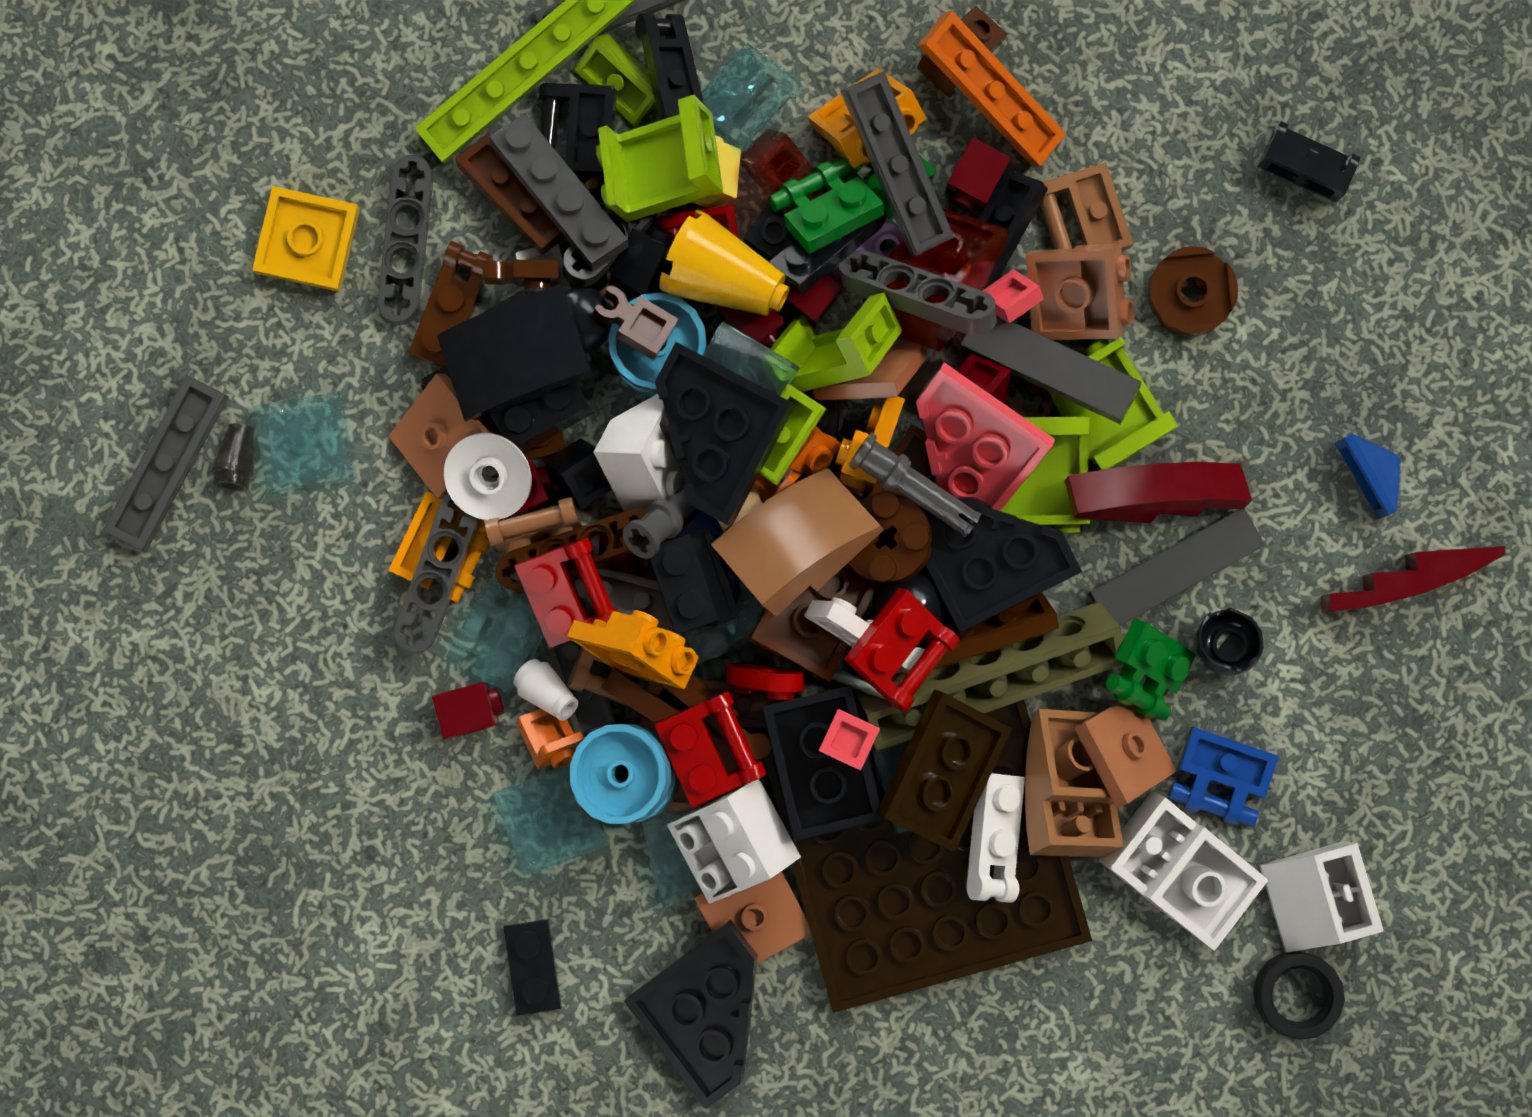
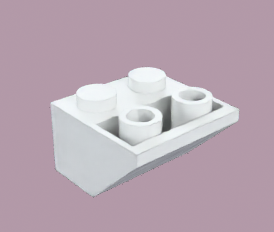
M658 394L611 419L593 452L624 512L636 508L646 510L655 501H666L685 484L680 462L676 460L667 425L669 422L664 404L659 399Z
M760 779L717 796L667 824L709 904L767 881L801 858Z
M1342 841L1259 865L1261 874L1268 879L1265 887L1285 952L1342 944L1384 931L1358 843Z

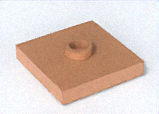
M925 343L893 344L870 376L813 389L815 399L840 400L897 397L927 359Z
M436 373L389 434V438L437 499H443L447 493L443 475L444 464L451 449L467 436L477 433H494L481 417L464 421L451 379L447 374Z
M1117 701L1074 727L1117 808L1131 802L1177 771L1150 719L1137 712L1135 705H1125Z
M782 871L767 881L711 904L708 903L702 890L693 894L694 900L712 933L731 919L757 953V964L811 935L807 917Z

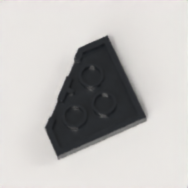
M675 342L655 381L659 399L663 401L669 422L667 428L676 460L680 462L685 480L684 490L687 501L691 506L724 524L733 526L796 404Z
M958 499L973 510L981 513L977 523L973 522L971 524L974 528L964 538L959 532L922 508L930 519L933 533L931 532V555L925 566L959 633L1082 573L1070 546L1060 530L1026 521L1017 516L983 505L980 506Z
M731 919L624 1000L625 1004L705 1109L737 1087L744 1079L758 955Z

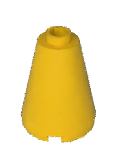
M696 210V219L689 216L683 223L669 249L666 259L672 262V269L670 275L661 273L660 290L676 297L765 316L769 315L772 309L780 311L790 290L789 286L784 285L786 275L707 213Z

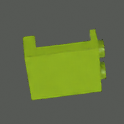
M695 95L678 100L680 113L678 115L621 134H616L607 125L598 128L600 144L596 146V154L599 164L603 168L605 184L601 185L602 199L609 210H613L626 222L723 192L713 115Z
M885 292L869 296L843 329L816 335L804 315L795 317L765 354L762 361L767 376L773 381L779 395L782 394L787 384L794 386L801 392L870 376L903 329Z
M1122 337L1111 343L1109 339H1100L1084 350L1089 358L1141 381V388L1121 425L1050 392L1053 406L1060 417L1089 416L1088 462L1094 471L1110 469L1178 427L1169 411L1165 414L1163 413L1123 349L1126 343Z
M1089 416L1024 417L1053 437L1055 441L1049 452L1002 508L1001 512L1039 525H1053L1054 529L1060 530L1062 533L1080 532V524H1090V519L1074 518L1064 480L1069 475L1088 472Z

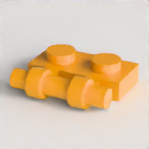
M426 491L388 570L409 581H412L442 499H437L433 493ZM452 503L451 508L457 512L456 519L453 525L445 520L442 529L454 530L465 537L468 529L460 528L459 523L462 516L467 513ZM481 519L451 598L454 602H459L465 587L470 589L475 579L472 576L473 570L482 552L487 553L490 547L484 524L485 520ZM444 537L436 543L434 551L438 560L445 561L455 541L454 538ZM427 579L422 582L421 586L431 590L436 579Z

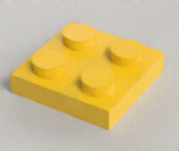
M272 186L252 271L259 275L341 292L361 208L358 204Z

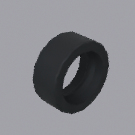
M1300 951L1280 953L1268 960L1258 972L1253 989L1255 1007L1263 1021L1278 1033L1298 1040L1317 1038L1331 1030L1341 1017L1345 1002L1343 983L1335 969L1322 958ZM1302 968L1311 971L1320 979L1324 987L1325 998L1323 1006L1316 1016L1307 1021L1295 1022L1286 1019L1278 1012L1273 1003L1272 992L1274 984L1281 974L1290 969Z

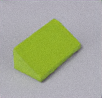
M609 34L596 36L572 70L588 85L615 86L617 89L616 111L636 128L656 107L649 72Z
M787 384L780 396L796 405L760 472V475L775 485H778L826 411L825 407L790 384Z

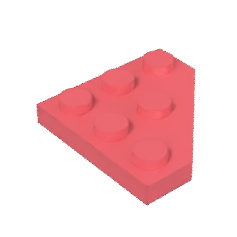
M946 363L942 364L916 401L919 418L923 420L927 440L925 445L931 473L935 475L937 485L956 498L976 497L991 505L992 509L1001 511L1049 452L1055 441L1053 437Z

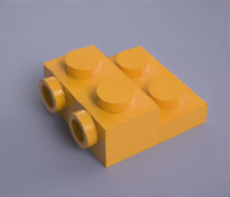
M877 68L858 82L883 71ZM885 73L909 132L913 134L917 130L918 125L927 118L913 91ZM841 93L807 116L815 131L832 144L838 157L847 159L851 167L855 169L858 166L871 163Z
M898 396L886 398L884 405L875 402L866 431L856 430L852 441L843 438L834 469L841 471L839 480L843 485L859 497L862 496L863 490L871 493L877 479L859 467L852 469L848 464L870 432L877 436V442L888 449L905 401L904 398Z
M634 610L632 615L613 611L608 622L595 619L593 624L574 620L566 636L622 674L681 689L686 688L699 658L692 648L684 646L685 638L672 631L657 627L658 619L639 610Z

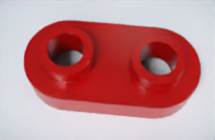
M757 663L726 664L725 683L734 685V693L760 694L761 690L767 691V698L792 700L794 699V692L804 690V671Z

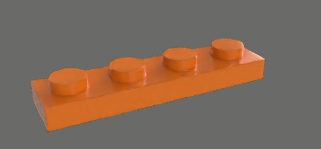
M953 11L944 12L918 44L924 53L1032 167H1041L1066 133Z

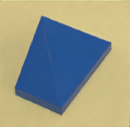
M1350 434L1336 442L1335 445L1378 519L1396 512L1401 462L1398 455L1354 434Z

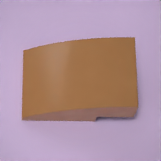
M827 468L802 479L769 498L731 526L711 545L757 600L777 617L809 586L816 591L823 587L884 529L833 472Z
M1037 709L1033 713L1025 771V813L1030 855L1105 857L1124 847L1117 807L1074 728L1096 715V712Z

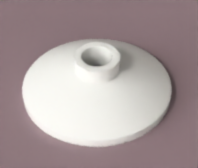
M477 433L467 436L451 449L444 464L443 475L448 494L462 511L482 520L496 517L499 520L507 518L524 505L530 494L532 475L529 463L522 451L514 443L502 436L492 433ZM486 466L494 467L499 473V478L490 477L486 472Z

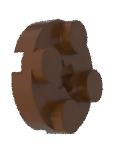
M1198 246L1177 249L1156 266L1148 284L1149 305L1162 327L1181 335L1198 336L1213 331L1223 323L1233 310L1238 298V283L1230 265L1215 256V252ZM1188 280H1194L1195 286L1204 290V295L1198 296L1196 302H1189L1188 297L1182 295L1181 289L1186 288Z
M882 491L861 500L862 506L882 528L890 530L893 527L896 528L898 532L895 534L894 540L897 544L892 549L886 545L879 549L877 542L880 538L877 536L849 562V565L862 577L877 583L904 582L917 575L927 564L932 550L930 547L932 542L931 532L933 533L932 525L925 511L906 496L889 491Z

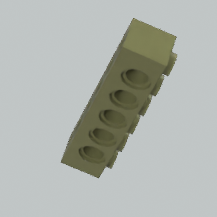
M1101 602L1057 616L1059 629L1044 633L1038 638L1025 639L1003 646L995 652L982 653L960 660L951 666L933 669L913 695L915 701L906 713L896 709L886 699H881L852 688L859 719L880 728L872 745L875 751H879L912 738L934 689L944 692L982 713H987L1124 665L1114 658L1123 641L1121 626ZM895 673L891 680L898 686L907 673Z

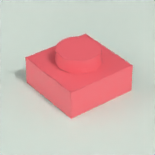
M1014 269L983 290L995 299L996 315L1008 323L1024 315L1029 309L1044 300L1040 286Z
M837 709L818 751L861 770L880 728Z

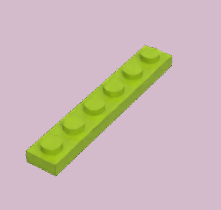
M565 0L414 129L441 162L445 164L639 0Z

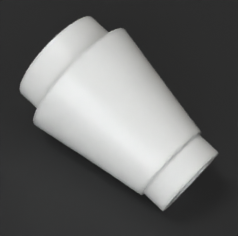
M532 659L526 662L516 673L513 684L518 689L519 697L556 716L560 721L568 719L576 711L579 703L548 662Z

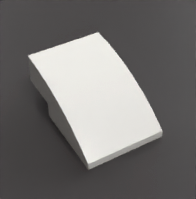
M1154 791L1150 792L1121 830L1124 847L1098 860L1121 880L1214 951L1268 882L1266 877L1205 827L1197 824L1166 797Z

